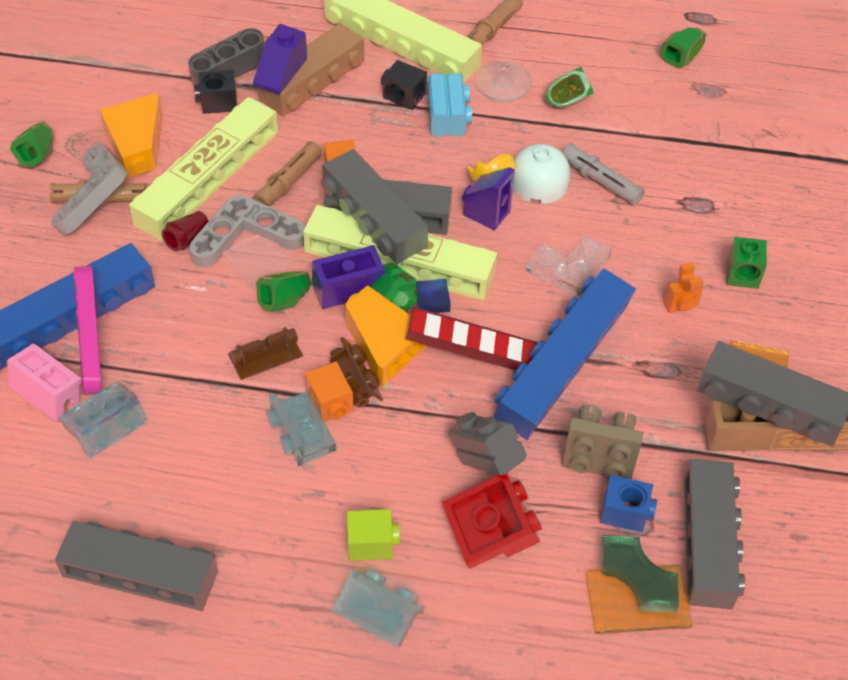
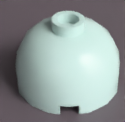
M534 144L527 146L516 155L514 159L513 191L524 201L531 202L532 198L541 200L540 204H548L558 201L566 194L570 183V166L568 160L559 149L547 144Z

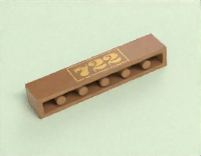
M713 399L704 421L709 451L848 450V415L833 447L815 442L805 435L790 429L781 428L771 421L754 414H747L737 407Z

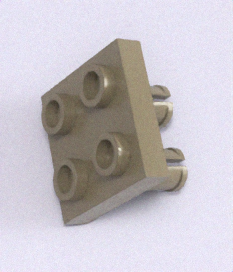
M590 405L581 406L579 418L571 417L562 467L571 468L579 473L590 472L605 475L610 478V475L632 479L643 437V431L634 430L636 424L635 415L628 413L627 421L624 425L625 412H617L613 418V425L599 423L602 414L600 408L593 406L592 415L589 418Z

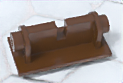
M285 327L282 331L267 336L265 340H256L243 346H235L236 350L230 351L228 356L240 380L303 357V354L296 343L298 337L295 329L288 330Z
M341 337L340 340L344 347L331 351L330 363L337 361L345 379L350 375L352 376L347 382L353 392V404H356L357 407H363L368 404V398L373 395L380 401L384 400L378 390V387L381 386L380 380L373 370L367 369L364 364L368 359L362 348L357 343L351 345L344 337Z

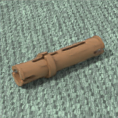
M504 0L487 18L479 20L476 28L466 37L482 45L487 40H492L496 36L497 30L522 8L523 1Z
M308 141L280 171L273 173L268 178L266 185L253 196L254 200L270 207L280 196H285L290 191L291 185L322 156L321 147L313 141Z
M79 181L78 184L51 183L50 190H53V193H50L51 203L67 202L87 181ZM146 183L121 184L103 202H132L137 195L146 190Z

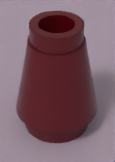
M196 211L168 222L165 229L162 230V238L170 249L174 251L179 249L185 250L209 221L203 212Z

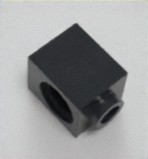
M396 60L390 69L384 71L381 77L383 98L414 110L427 93V71Z
M234 70L199 72V85H194L196 103L201 102L203 114L232 112L234 107L237 106Z

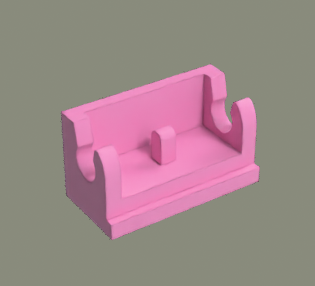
M34 343L7 360L9 387L57 422L64 417V404L68 399L69 403L74 407L79 401V384L82 383V378Z

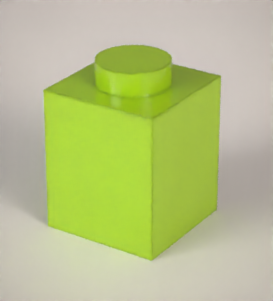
M391 509L347 511L349 561L393 559V545H400L399 523H392Z

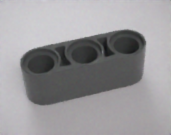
M255 28L244 29L191 56L188 65L193 87L194 85H199V72L234 70V76L237 77L257 67L265 45L262 32Z

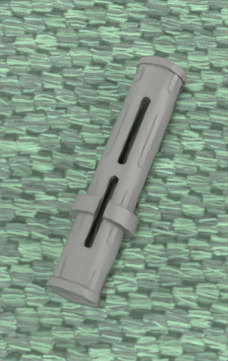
M569 143L564 148L562 153L569 164L580 170L582 176L585 178L591 177L610 191L630 202L633 206L640 202L645 193L643 188H640L621 174L601 163L600 158L596 155L590 156L572 143Z

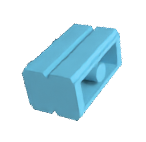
M461 73L447 74V76H444V74H430L428 76V104L432 136H447V134H450V136H464L466 134V125L472 123V107L466 106V103L470 102L469 85H464Z

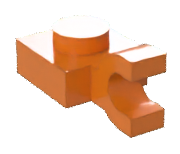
M693 262L681 264L678 282L668 285L664 300V306L668 313L680 310L688 311L699 304L704 285L701 276L694 277L695 265Z

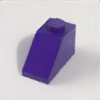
M283 24L277 26L265 41L253 81L255 87L278 95L282 93L307 60L306 32Z
M508 167L481 175L473 185H468L462 196V201L464 202L463 215L495 231L511 211L515 169Z
M374 245L312 261V285L322 309L346 303L353 294L359 293L367 285L370 287L385 274V268Z

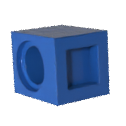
M610 475L600 523L643 533L646 520L653 521L655 516L657 499L651 498L653 484ZM624 502L633 503L636 507H630Z

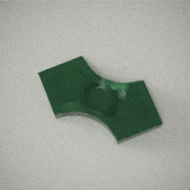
M603 535L601 540L602 574L625 583L634 593L639 610L677 613L679 610L678 573L666 571L651 562L641 547L640 537Z

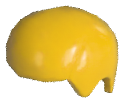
M501 154L487 164L477 161L476 167L471 168L468 166L467 170L475 183L481 175L508 167L515 169V161L510 154Z

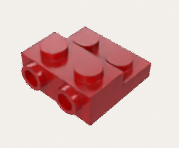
M508 473L496 475L442 502L465 563L470 569L502 553L508 558L540 542L536 533L542 530L539 519L533 509L527 512L523 501L529 499L528 494L520 479L514 482Z

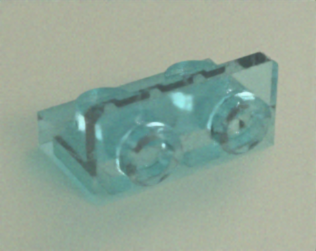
M119 381L59 417L63 427L79 441L84 453L90 458L147 422V417L136 394Z
M308 391L281 402L275 393L269 395L270 409L266 410L268 421L273 429L279 428L282 434L280 436L282 448L287 456L293 455L298 466L337 451L336 442Z
M367 567L365 573L353 569L332 611L393 646L400 647L417 614H422L425 606L417 602L419 595L399 585L397 591L384 584L387 577Z

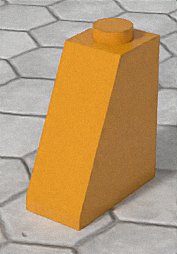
M150 94L100 109L104 131L118 160L127 170L126 178L155 170L163 118L158 94Z
M368 285L359 293L353 294L346 302V325L355 342L366 354L368 359L366 363L369 368L373 370L380 380L381 386L384 387L427 345L405 340L409 314Z

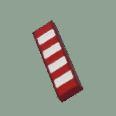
M412 306L409 312L405 340L516 371L523 362L527 365L531 362L533 358L530 357V354L538 343Z

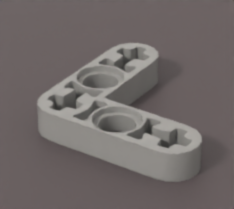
M102 142L93 144L82 158V162L90 171L92 177L55 213L51 220V225L64 236L72 233L121 185L127 176L125 167Z
M236 195L225 202L192 240L189 247L191 260L199 267L213 266L244 230L282 248L296 250L304 246L303 231L305 225L300 220L250 197ZM266 218L274 221V223L269 226H261L258 224L260 220ZM220 227L231 229L230 232L224 235L214 232Z

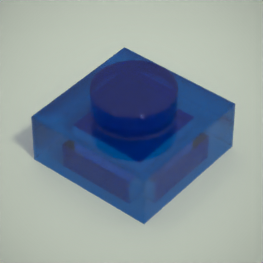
M446 279L416 281L417 308L435 313L450 312L451 302Z

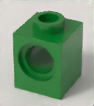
M734 237L727 259V285L759 289L767 266V240Z

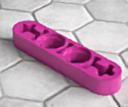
M92 266L74 267V287L83 395L101 394Z

